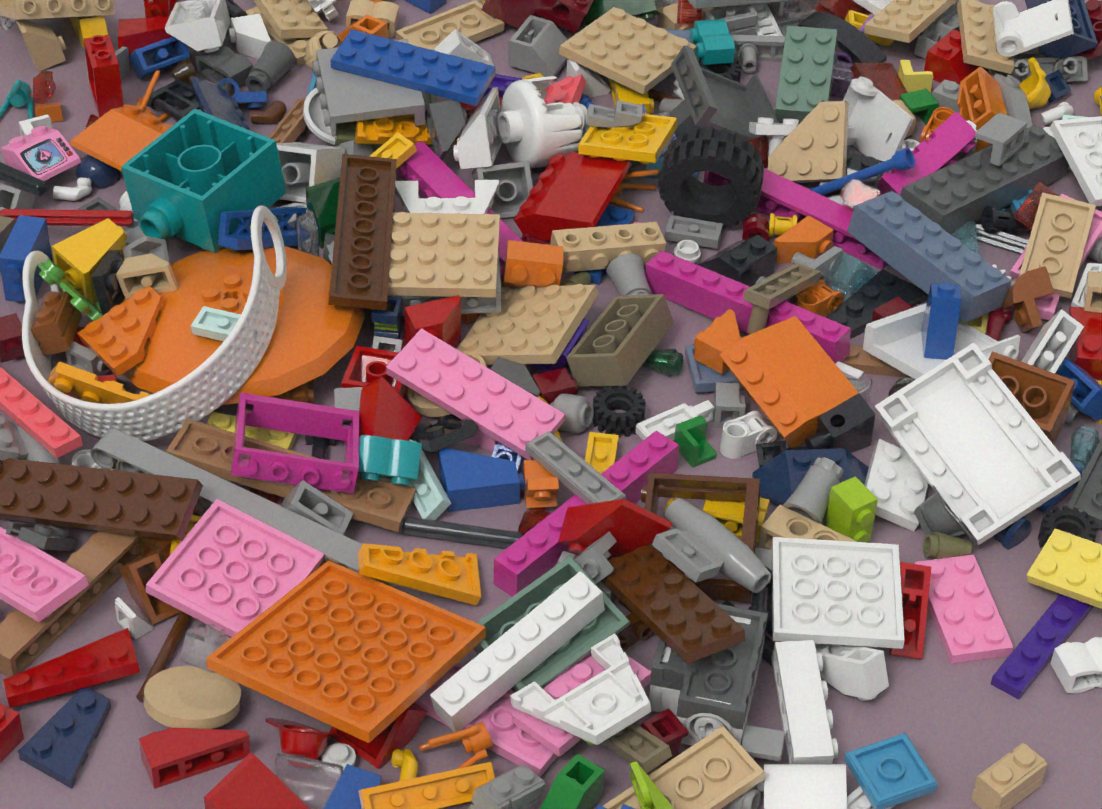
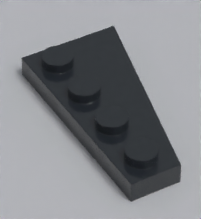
M882 269L826 318L851 328L850 339L865 332L866 324L872 322L875 308L896 297H900L909 305L916 302L920 305L927 301L928 294L913 284Z

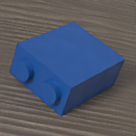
M19 215L0 253V270L6 301L26 302L22 275L25 259L30 252L41 251L52 261L46 218ZM38 265L34 273L36 296L44 280L39 275L42 270Z

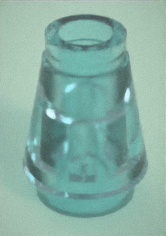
M1083 425L1077 427L1071 434L1070 462L1082 470L1086 469L1100 442L1099 433L1096 429Z

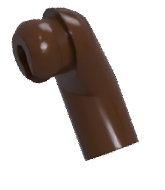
M275 101L264 111L251 110V123L274 124L278 122L286 113V105L282 101Z

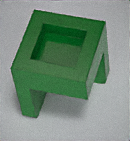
M928 89L904 93L899 96V100L905 103L913 115L917 114L925 125H927L933 111L938 108L937 100Z
M701 415L678 423L675 426L674 442L679 444V453L692 468L716 459L717 455L716 451L705 439L707 422Z

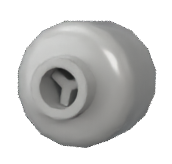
M560 394L550 404L565 414V421L558 431L581 433L593 422V406L582 395Z

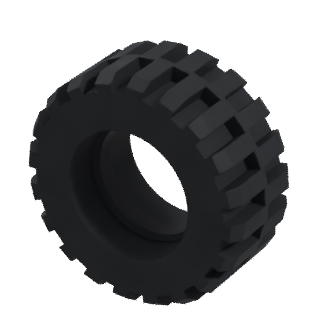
M705 127V130H700V128L692 129L689 134L684 132L677 137V140H673L670 143L668 150L665 152L658 180L660 197L665 201L664 205L670 212L674 211V216L722 223V229L727 225L733 227L739 224L740 220L743 222L758 206L764 179V164L762 163L760 153L757 150L754 151L755 147L748 140L745 142L742 135L729 133V129L721 128V130H716L714 127ZM700 171L715 172L729 179L731 183L721 186L708 185L697 180L692 174Z

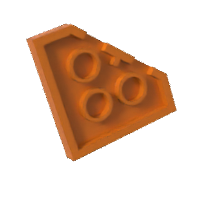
M148 285L144 289L136 291L132 297L120 305L112 307L108 313L96 321L88 323L77 334L81 341L119 377L143 361L146 354L144 350L146 341L152 339L157 326L156 317L158 313L163 312L166 304L162 297Z

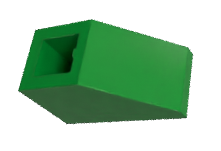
M576 754L557 774L540 809H591L603 796L605 770L581 755Z

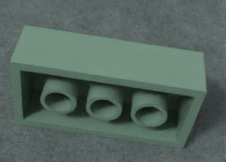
M787 26L775 106V115L779 123H783L784 118L799 119L800 124L820 102L830 101L837 52V29Z

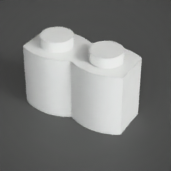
M1102 637L1092 638L1086 643L1066 642L1054 649L1050 664L1067 693H1081L1095 687L1102 688Z

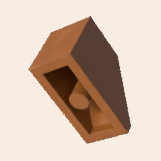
M157 553L145 555L119 567L131 597L151 625L180 613L179 609L146 593V584L162 566Z

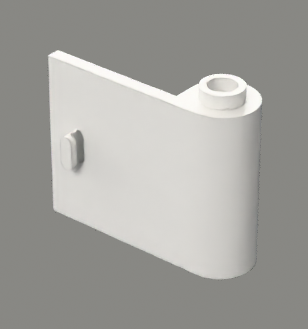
M1052 0L1020 13L1015 4L1003 1L996 4L992 10L996 49L1002 56L1011 57L1074 34L1069 0Z
M865 77L852 79L843 101L849 103V126L856 127L857 134L856 138H847V145H853L865 156L881 161L892 159V155H895V152L900 150L914 118L874 87L870 79Z
M764 764L765 779L757 784V790L764 792V809H847L846 764Z

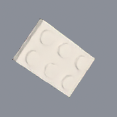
M879 439L874 446L864 484L878 499L875 515L914 532L919 525L914 510L924 502L928 482L903 449Z

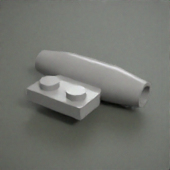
M0 415L1 461L12 458L63 464L62 456L56 459L13 420L10 422Z
M682 498L675 499L667 507L665 517L668 521L672 522L674 529L656 534L652 545L662 553L664 558L682 570L686 577L697 583L717 576L718 572L754 593H758L765 588L770 581L771 573L748 545L717 519Z

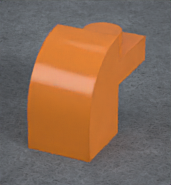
M524 460L522 473L525 482L524 498L526 508L557 507L558 477L553 476L536 460Z

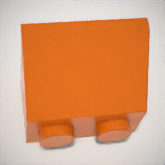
M508 240L502 287L560 286L563 268V246Z

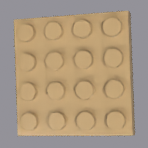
M613 7L561 44L559 54L628 88L645 94L673 72L671 63L684 45L693 48L695 54L696 45L688 42L685 38H680L667 32L663 28L651 25L644 19L636 18L622 9Z
M393 212L388 296L453 297L459 295L460 297L496 298L500 214Z
M583 284L568 286L550 285L548 287L526 286L523 288L501 287V313H481L457 350L470 351L480 355L486 365H493L498 357L520 364H555L599 294L596 285Z

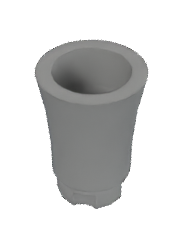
M632 253L623 254L609 263L607 275L615 285L620 296L652 295L645 274L644 262L639 255Z
M818 457L783 506L822 524L828 507L830 489L832 486L840 483L839 479L843 474V469L828 458Z

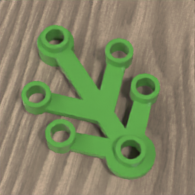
M48 259L44 264L41 262L38 265L42 270L39 275L50 285L59 284L62 290L67 291L73 297L70 303L80 312L84 313L88 308L90 312L87 315L93 321L103 316L99 302L92 303L79 293V289L66 279L64 281L62 278L66 274L51 260Z

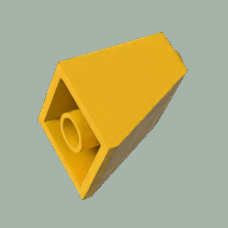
M109 218L52 245L54 264L66 274L62 278L64 281L66 279L79 289V293L95 304L98 299L91 276L110 250H120L122 260H124L122 248L126 246L127 235L121 226H117ZM87 308L84 312L88 314L90 310Z

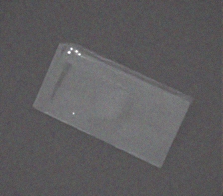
M310 210L297 217L296 220L298 250L319 257L318 227L314 213Z

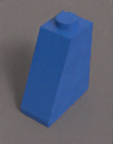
M949 282L930 285L921 329L924 358L947 360L953 356L961 306L960 286Z
M449 448L438 450L440 479L442 487L451 502L447 507L448 512L520 504V491L525 490L523 473L517 472L515 461Z

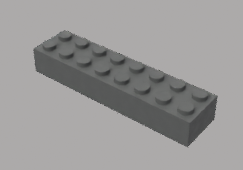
M1033 125L1026 128L1023 146L1000 166L990 163L993 145L904 186L900 196L951 234L981 219L982 212L986 206H993L996 210H999L1011 204L1013 200L1025 197L1029 190L1032 189L1035 192L1065 177L1069 164L1056 139L1046 133L1043 128Z

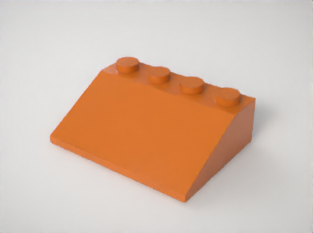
M125 104L123 107L108 111L74 137L70 145L122 171V165L173 125L159 121L157 116L139 111L137 106Z
M796 316L742 337L719 354L727 370L771 426L777 430L783 441L785 440L789 448L798 447L805 442V438L817 433L818 418L822 414L859 393Z

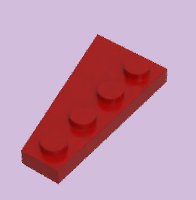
M126 628L8 677L3 681L9 707L12 708L140 673L129 629Z

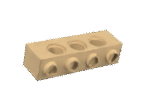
M779 505L761 526L759 548L772 550L773 537L857 541L823 524L817 523L796 511Z

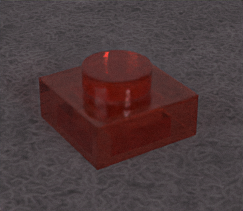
M43 70L33 78V103L44 104L54 95L56 84L53 81V72Z

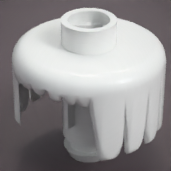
M555 76L518 80L511 83L503 95L501 112L497 117V131L501 141L505 143L510 156L515 162L529 161L530 169L548 166L549 160L557 154L565 155L577 152L579 143L574 142L582 139L583 130L588 126L586 125L587 109L583 104L577 102L573 104L563 102L545 104L543 98L546 97L547 91H542L541 89L548 88L551 84L549 81L557 79Z

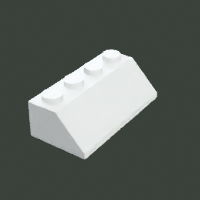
M187 0L175 3L165 25L166 32L196 51L204 50L205 53L219 50L231 22L226 0Z
M498 87L490 90L471 114L467 124L464 125L460 138H457V145H454L453 151L455 161H459L460 169L489 167L494 163L502 144L497 131V117L501 112Z

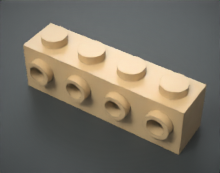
M647 222L552 230L550 245L563 246L562 273L607 269L613 259L628 253L639 255L643 259L644 265H646L661 250L665 251L666 241L658 223Z

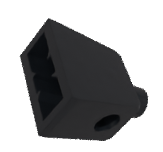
M860 393L822 414L818 418L817 433L805 438V444L808 450L845 448L850 453L869 447L872 442L875 413Z

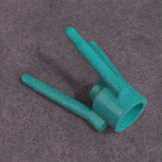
M19 79L13 83L5 102L0 108V118L10 104L15 107L27 105L28 119L34 118L33 104L35 99L30 96L32 93L30 85Z

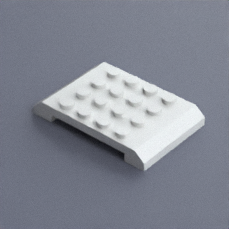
M975 342L875 405L876 412L887 430L934 490L933 485L936 487L947 508L964 526L977 545L985 542L1081 480L1079 471L1063 452L1060 453L1035 423L994 372L991 362Z

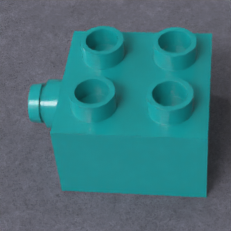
M193 109L121 166L134 219L139 220V226L145 236L160 239L176 236L213 253H216L221 248H225L218 245L221 211L250 210L258 206L269 208L287 193L276 140L197 109ZM230 218L229 233L238 225L235 218Z

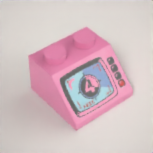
M45 125L33 128L31 133L26 136L12 138L9 140L8 145L1 147L7 165L43 181L81 163L80 157L61 133Z

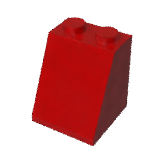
M249 753L204 796L205 809H310L252 753Z

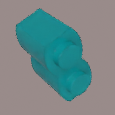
M724 19L694 21V26L690 29V41L696 45L697 58H700L704 65L733 63L735 44L731 34H729L726 21Z
M361 435L359 437L358 474H362L361 479L366 481L379 482L380 477L392 479L391 484L409 486L410 481L418 479L422 443Z

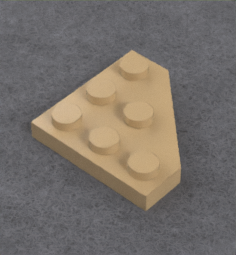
M847 101L820 102L768 156V170L794 183L829 182L846 176L849 103Z

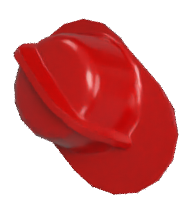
M278 718L265 719L267 723L279 728L281 751L295 764L314 765L318 757L324 754L329 736L336 735V733L322 732L294 721Z

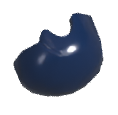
M89 154L81 158V163L77 165V177L90 178L92 183L97 185L99 189L111 186L119 179L120 171Z

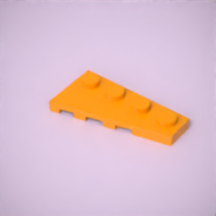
M62 362L57 363L47 380L54 384L56 389L65 393L71 392L80 396L83 401L92 403H126L151 395L140 391V394H132L125 391L123 388L124 384L115 381L99 382L97 381L98 377L96 374Z

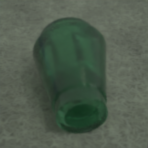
M654 349L642 366L668 377L679 375L683 367V354L677 352L676 349Z

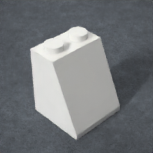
M301 142L276 143L287 191L280 198L281 200L306 203L305 188L340 178L342 154H345V148Z

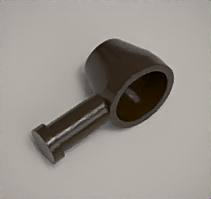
M189 58L182 60L171 70L175 81L179 79L191 86L190 78L197 77Z

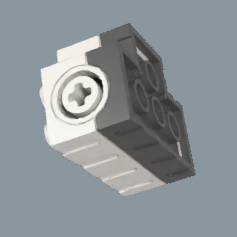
M717 604L744 628L746 641L686 664L663 640L659 639L652 665L649 701L651 711L660 712L669 708L689 731L688 736L682 738L681 743L694 745L721 726H724L742 746L744 728L747 724L759 672V664L762 659L768 613Z

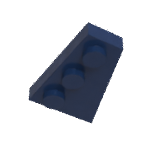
M88 687L80 689L18 750L20 760L72 789L76 782V774L88 757L87 751L93 739L97 738L111 709L110 699Z

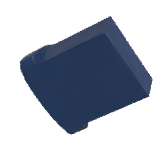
M1023 516L992 537L1009 550L1023 542L1030 535L1032 524Z

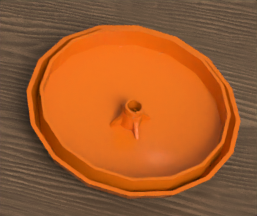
M285 246L287 277L284 287L280 290L278 316L272 338L264 356L251 376L222 405L239 403L240 392L267 397L281 395L324 375L354 347L365 318L363 309L328 305L332 265L324 258ZM225 247L219 249L216 253L211 251L198 252L170 264L179 288L175 291L158 293L166 305L163 312L158 313L156 317L157 326L152 339L146 341L144 346L146 354L143 361L123 373L137 388L151 393L161 391L194 371L219 348L224 341L194 335L190 326L203 306L242 314L252 284L253 249L234 250ZM275 247L263 248L267 264L275 276Z

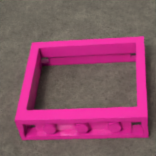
M240 392L235 420L231 475L297 485L303 480L314 488L354 493L359 470V411ZM245 404H253V410H246ZM343 419L352 420L350 426L342 425ZM245 426L345 441V463L244 447ZM243 454L250 455L249 460L243 459Z

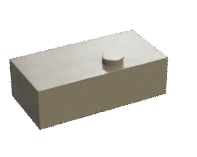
M664 294L615 296L566 357L578 387L627 386L674 323Z

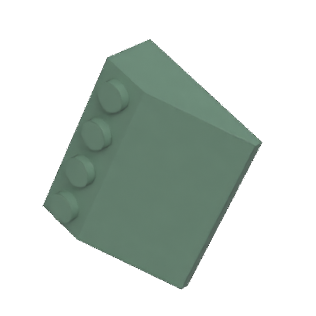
M571 556L567 557L476 622L486 627V638L473 650L479 655L578 572L581 571L592 583L594 581ZM602 591L605 611L512 688L517 692L534 681L541 688H544L591 653V647L613 634H618L630 625V621Z

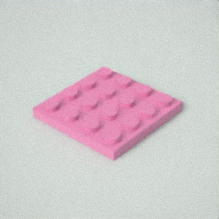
M216 499L148 581L146 593L233 637L317 570L324 562V553Z

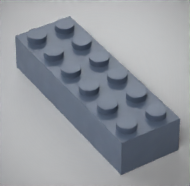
M891 191L855 205L847 232L928 295L931 284L949 282L960 286L961 306L959 319L964 323L1002 307L1012 280L1002 274L999 269L994 268L982 259L979 254L962 244L959 239L942 229L939 224L922 214L919 209L902 199L899 194Z

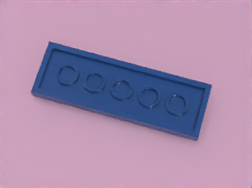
M352 29L331 58V68L474 106L478 105L496 75V66Z

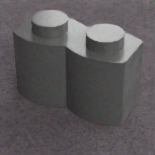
M225 45L220 46L217 51L210 53L202 52L195 56L197 73L208 81H214L216 85L222 79L229 78L235 80L241 87L246 84L245 81L248 78L249 71L253 67L249 59L239 54H234L232 49ZM226 83L222 89L232 92L235 90V87L232 83Z

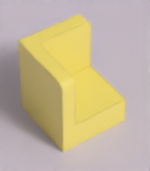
M900 60L897 76L900 94L928 89L931 93L933 73L931 71L913 72L910 60Z

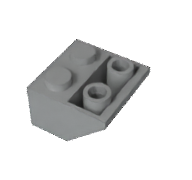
M530 15L509 40V66L533 73H541L544 77L556 76L567 62V58L559 54L560 45L567 41V39L553 21Z

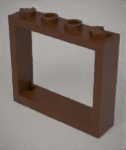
M649 473L648 484L643 486L641 490V502L645 503L644 509L656 515L659 497L745 502L741 540L755 554L761 497L760 479ZM706 579L697 583L691 580L712 600L751 602L752 591L733 580Z

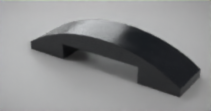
M814 12L798 24L799 27L837 29V47L850 54L851 62L869 74L887 60V56L869 37L852 24L835 15L825 12Z

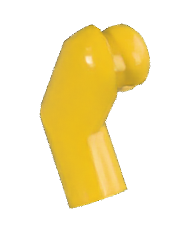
M406 748L404 751L395 749L392 753L391 763L395 768L401 767L399 781L417 778L418 762L413 752Z

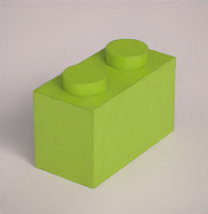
M856 476L832 486L825 526L857 542H871L878 499Z

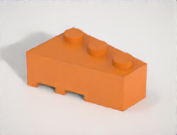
M981 66L960 82L957 106L960 108L959 114L966 121L974 122L977 125L976 130H979L998 113L1007 115L1000 83ZM977 139L976 152L986 148L991 143Z

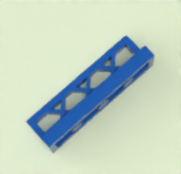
M306 207L268 208L278 219L277 223L282 234L284 246L317 244L318 233L305 229ZM255 209L221 211L218 245L234 250L253 249L251 230L247 225L250 223ZM296 214L295 228H291L287 222ZM230 218H235L238 225L229 233ZM263 221V248L274 247L273 239L267 225Z

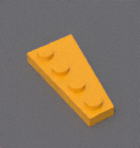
M412 114L356 121L355 144H384L397 132L414 144L421 141L425 144H432L427 124L415 126Z
M364 543L358 551L360 575L475 606L481 599L476 553H467L465 557L455 556L453 551H442L440 555L427 554L426 549L414 548L412 552H403L398 546Z

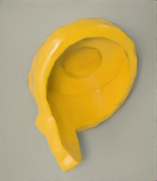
M1035 57L1028 59L1031 75L1019 85L1026 93L1029 110L1042 108L1047 104L1052 93L1045 80L1046 73L1040 68Z

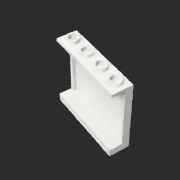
M927 303L866 324L863 350L915 380L945 361L944 359L924 358L921 329ZM958 320L953 355L975 342L988 359L993 351L1017 360L1021 336L1015 335L998 342Z

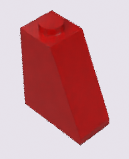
M169 17L119 19L118 48L120 49L123 46L128 48L130 56L136 49L173 37L165 30Z
M383 377L363 386L359 405V437L361 435H370L408 441L422 417Z

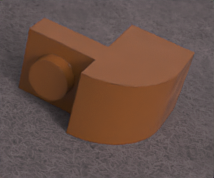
M1046 266L1027 271L1014 278L1004 299L1003 309L1014 306L1015 322L1020 326L1022 333L1043 325L1035 300L1045 298L1054 293Z

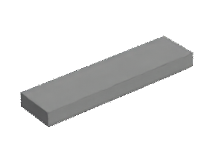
M550 431L525 444L526 453L553 476L558 477L560 482L586 504L619 499L626 500V495Z

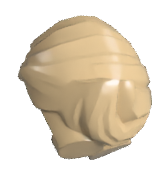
M334 31L318 32L307 42L304 61H306V65L310 69H313L312 61H317L316 50L340 47L341 40Z

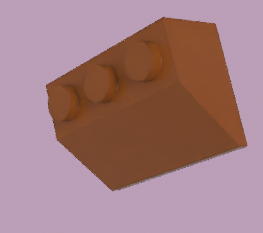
M992 351L988 359L992 364V369L1054 445L1067 418L1075 381Z

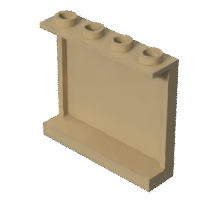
M0 0V16L15 20L114 15V0Z

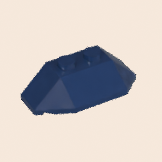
M845 448L785 450L754 471L752 478L760 479L761 498L769 499L771 503L777 506H783L818 457L828 458L843 469V474L839 479L840 483L856 476L865 484L869 467Z

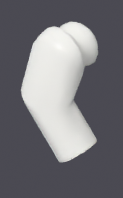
M1062 102L1057 107L1041 113L1040 116L1044 125H1047L1055 120H1061L1062 115H1073L1074 109L1069 103Z
M81 177L78 178L76 187L54 186L53 198L69 201L81 199L92 192V181L90 178Z

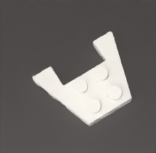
M475 180V198L459 196L456 198L429 197L420 199L418 196V181H395V194L399 196L403 209L408 213L486 214L488 209H491L495 194L499 192V180Z
M615 634L591 647L592 658L606 670L560 698L554 700L535 681L510 696L511 705L514 708L595 745L602 743L651 712L650 701L637 675L633 673L626 653L623 652L620 641Z

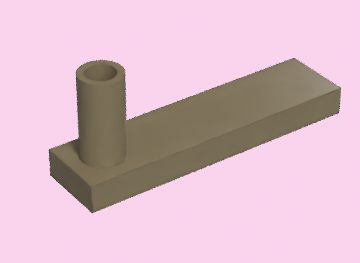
M795 263L746 289L743 300L753 304L747 332L752 334L766 328L769 309L818 283L821 271Z
M635 722L602 742L604 746L627 762L637 761L647 775L662 766L661 763L672 757L669 745Z

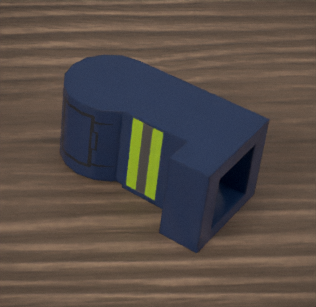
M387 296V304L395 306L394 312L372 310L374 336L401 339L402 297Z

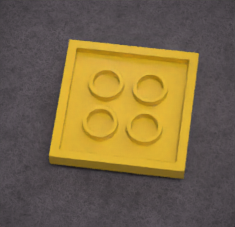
M642 114L640 123L629 126H590L578 144V154L588 155L592 158L609 157L617 161L634 160L642 164L656 163L677 128V118Z

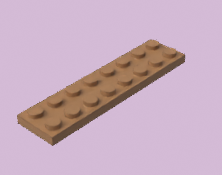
M191 419L185 420L166 450L167 453L222 479L262 490L268 494L286 497L296 486L231 475L234 433ZM247 436L244 437V447L316 458ZM243 454V459L249 460L250 455ZM357 474L353 494L316 488L354 513L352 516L353 520L363 521L399 532L416 492L414 487L391 484V480L381 477L379 482L362 480V474Z

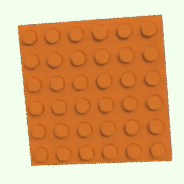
M328 560L206 658L207 669L370 743L486 638V627Z

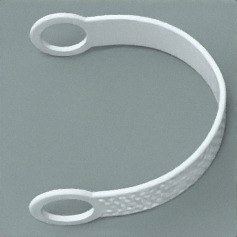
M258 206L253 211L251 218V241L254 253L252 284L243 312L228 337L206 361L181 380L152 395L126 403L101 404L79 400L56 389L54 384L47 381L51 373V355L43 354L38 345L39 341H36L31 328L36 319V313L40 309L34 289L35 269L41 262L44 264L49 257L41 251L30 252L25 259L22 275L23 291L26 300L22 321L23 350L33 376L60 413L79 429L100 438L108 430L117 429L141 441H148L175 433L180 430L186 419L199 421L226 402L246 382L258 366L268 348L277 321L280 290L284 287L287 277V260L282 234L273 213L265 206ZM263 221L271 233L275 247V276L267 264L263 250ZM59 284L50 285L52 292L57 291L59 293L63 291Z

